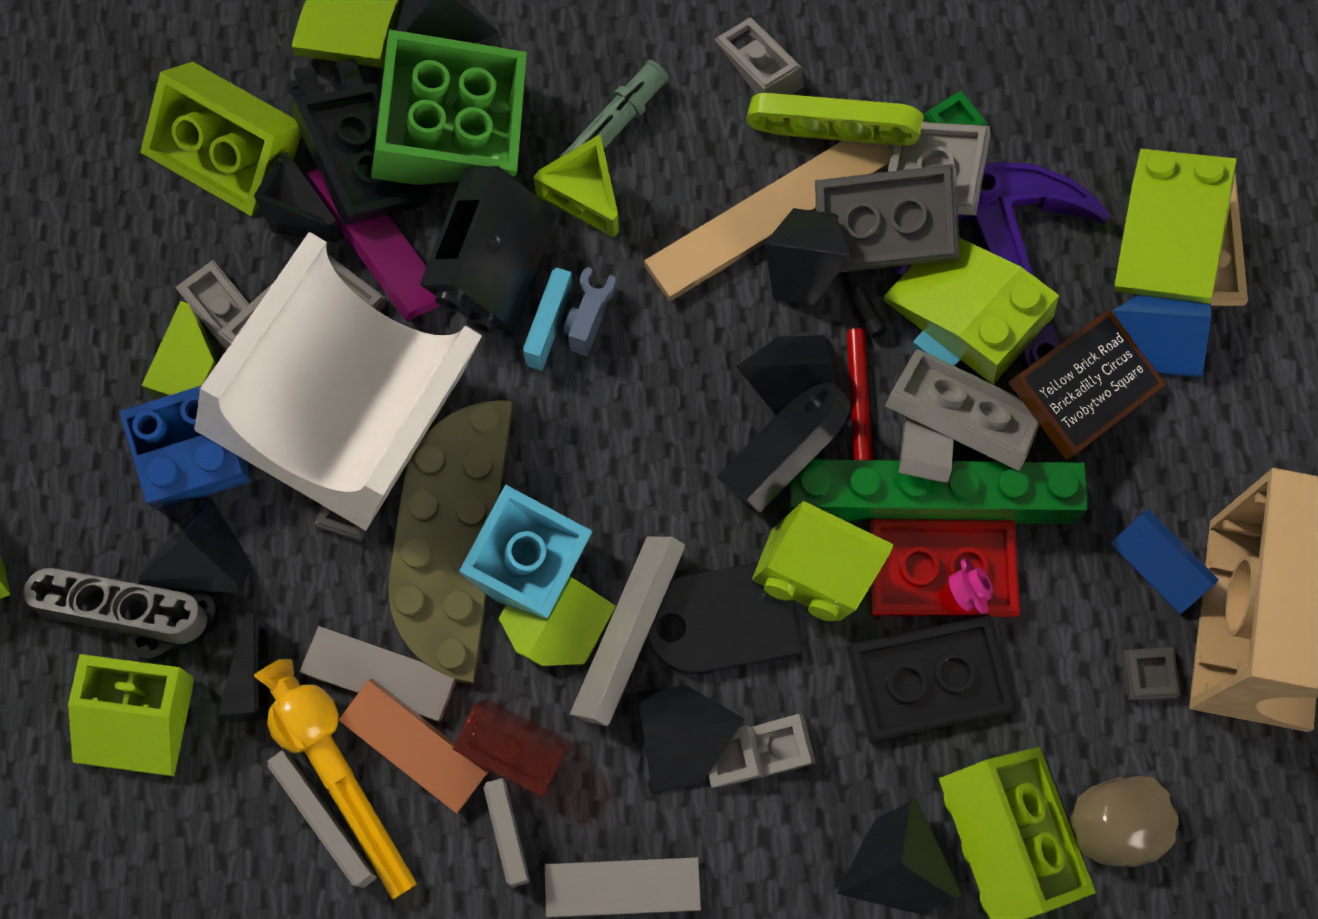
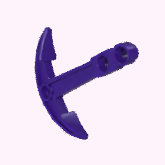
M993 162L985 164L983 180L991 183L993 188L991 190L981 189L976 215L958 214V222L965 219L971 220L983 249L1021 266L1033 275L1012 207L1042 203L1041 211L1075 215L1102 224L1110 217V213L1087 189L1067 176L1035 164ZM910 265L895 267L894 275L901 278ZM1049 323L1019 355L1024 369H1027L1040 359L1037 349L1046 348L1051 351L1060 345L1055 328Z

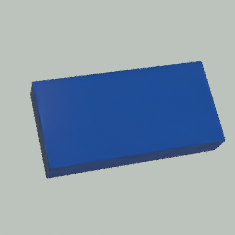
M1146 509L1110 543L1179 614H1182L1219 580L1149 509Z

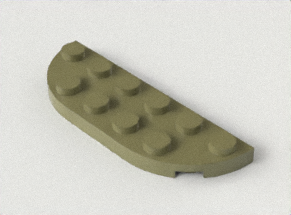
M504 400L486 401L464 407L441 420L423 437L410 459L405 474L389 575L388 592L391 614L400 636L409 649L420 661L434 670L455 678L458 682L475 685L487 594L458 572L501 493L513 408L512 401Z

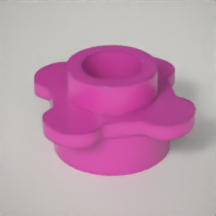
M965 558L961 560L962 570L949 576L950 589L957 603L965 611L977 608L980 613L984 614L988 612L987 600L991 599V594H993L992 583L987 573L981 567L975 569L972 562Z

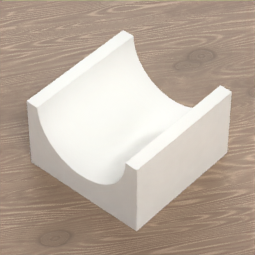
M309 232L200 388L194 430L366 531L461 378L482 335L467 326H464L458 333L451 335L428 334L409 328L383 315L363 301L343 282L328 259L326 251L327 242Z

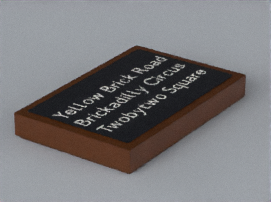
M1109 309L1008 382L1066 460L1076 455L1166 385Z

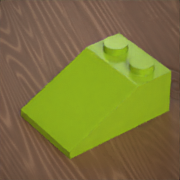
M1140 149L1132 183L1114 292L1211 304L1232 198L1237 158Z
M959 238L960 260L912 265L884 296V301L994 385L1054 317L1059 295L1021 266Z

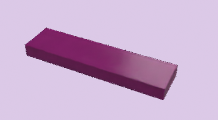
M318 169L307 173V181L336 219L340 231L403 318L408 321L439 307L440 305L435 302L436 296L420 285L426 265L390 216L386 215L343 225Z

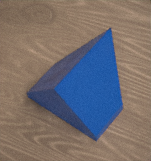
M1137 295L1112 310L1138 349L1157 373L1191 377L1203 376L1211 322V304Z

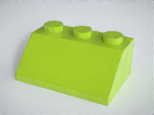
M190 62L160 72L140 153L252 217L259 209V205L253 195L278 156L287 152L294 161L302 134L296 120L195 62Z
M1040 747L987 759L938 778L944 792L946 808L952 814L962 842L963 855L971 866L979 888L982 907L990 919H1026L1096 893Z

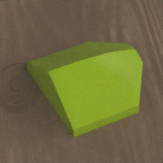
M569 576L547 619L506 605L499 620L516 653L541 666L585 665L616 606Z

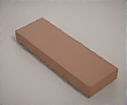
M373 678L366 682L339 718L341 723L456 814L463 808L490 772V770Z

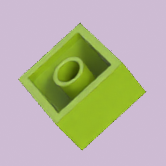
M802 501L771 530L752 581L763 585L765 592L777 599H792L807 606L809 613L821 620H836L839 622L858 608L890 555L894 544Z

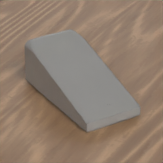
M751 17L715 38V42L755 94L775 93L792 95L804 87L801 66ZM750 30L746 35H751L756 40L738 50L730 41Z

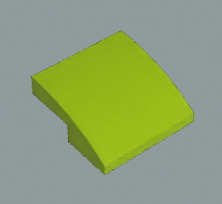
M306 0L291 46L294 55L335 62L354 59L357 65L383 68L389 29L395 30L401 0Z

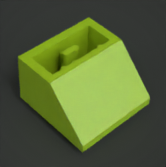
M79 654L68 702L73 762L174 777L195 677L180 667Z

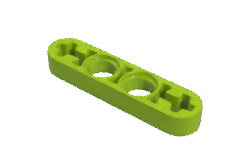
M759 93L751 98L746 116V122L751 128L777 135L910 146L919 141L924 119L922 112L917 108L905 104L775 93Z

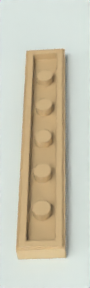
M841 141L644 260V266L666 298L671 302L764 245L793 208L816 211L815 180L881 173L889 168L892 149L887 144Z

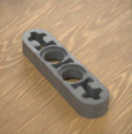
M44 568L35 572L29 577L23 590L24 599L28 605L45 618L177 644H186L194 641L202 634L207 623L206 612L191 595L61 569ZM56 587L67 596V599L65 600L62 596L47 594L44 599L41 596L44 591L49 592ZM96 591L104 592V598L99 607L92 611H82L83 601L89 594ZM137 600L148 601L147 610L140 618L135 620L126 619V610L133 602ZM164 610L170 616L183 617L187 611L190 616L187 620H179L177 625H175L168 617L163 616L162 613Z

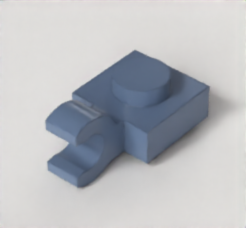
M589 267L585 268L580 276V288L583 299L579 309L575 307L570 309L564 325V334L568 335L570 351L585 356L589 354L604 316L603 312L606 304L614 296L616 290L615 276L609 275L604 287L599 289L593 288L590 285L593 271Z

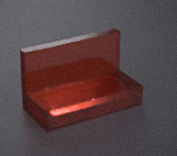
M485 699L474 704L452 750L534 793L544 796L563 758L571 752L575 743L489 699Z

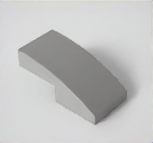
M796 714L753 727L747 725L739 727L708 774L711 788L816 764L804 715Z

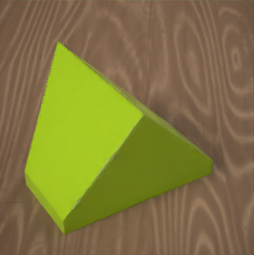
M601 134L538 170L533 177L536 196L615 238L619 231L618 211Z

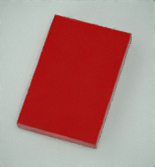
M869 520V533L894 544L890 555L870 586L871 616L983 617L991 615V617H1018L1020 615L1015 520ZM965 558L972 562L975 569L981 567L987 573L992 583L993 594H991V599L987 600L988 612L984 614L980 613L977 608L965 611L957 603L950 589L949 576L962 570L961 560Z

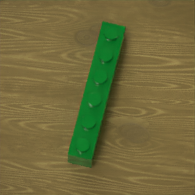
M811 460L787 485V515L802 501H805L844 521L869 522L870 519L1015 520V523L1076 524L1088 510L1085 463L1024 462L1020 471L1001 462L952 461V470L947 483L898 473L900 461Z

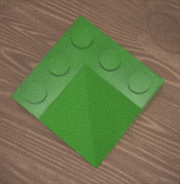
M389 29L371 178L414 185L455 182L461 180L465 168L499 166L510 176H516L527 52Z

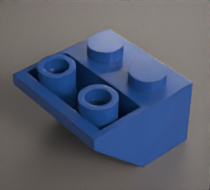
M202 385L119 411L146 504L158 511L252 482L246 460L194 430Z

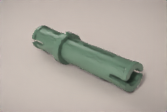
M648 60L625 87L619 86L613 92L614 99L588 125L569 148L561 153L560 157L601 134L603 148L605 149L633 117L639 118L645 112L644 105L669 81L666 71L655 61Z

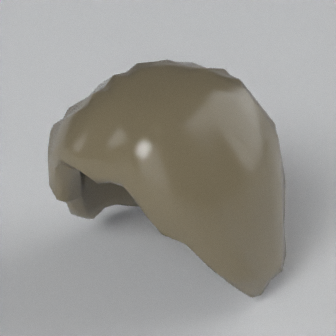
M1134 776L1126 779L1118 777L1091 786L1077 797L1075 808L1070 817L1071 826L1076 833L1077 845L1080 851L1099 864L1137 867L1157 861L1175 843V832L1179 825L1178 814L1172 807L1169 792L1154 777Z

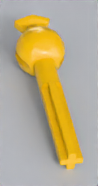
M278 659L261 669L254 676L270 688V692L276 700L268 711L267 725L271 737L281 748L291 753L305 752L392 900L417 885L331 736L336 731L339 713L335 701L324 689L316 685L301 686L296 677H294L292 659Z

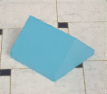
M505 484L458 573L494 601L547 619L592 531Z

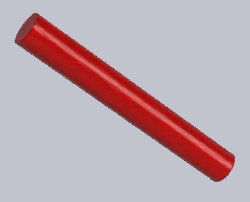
M854 328L847 331L854 460H873L866 334L864 329Z

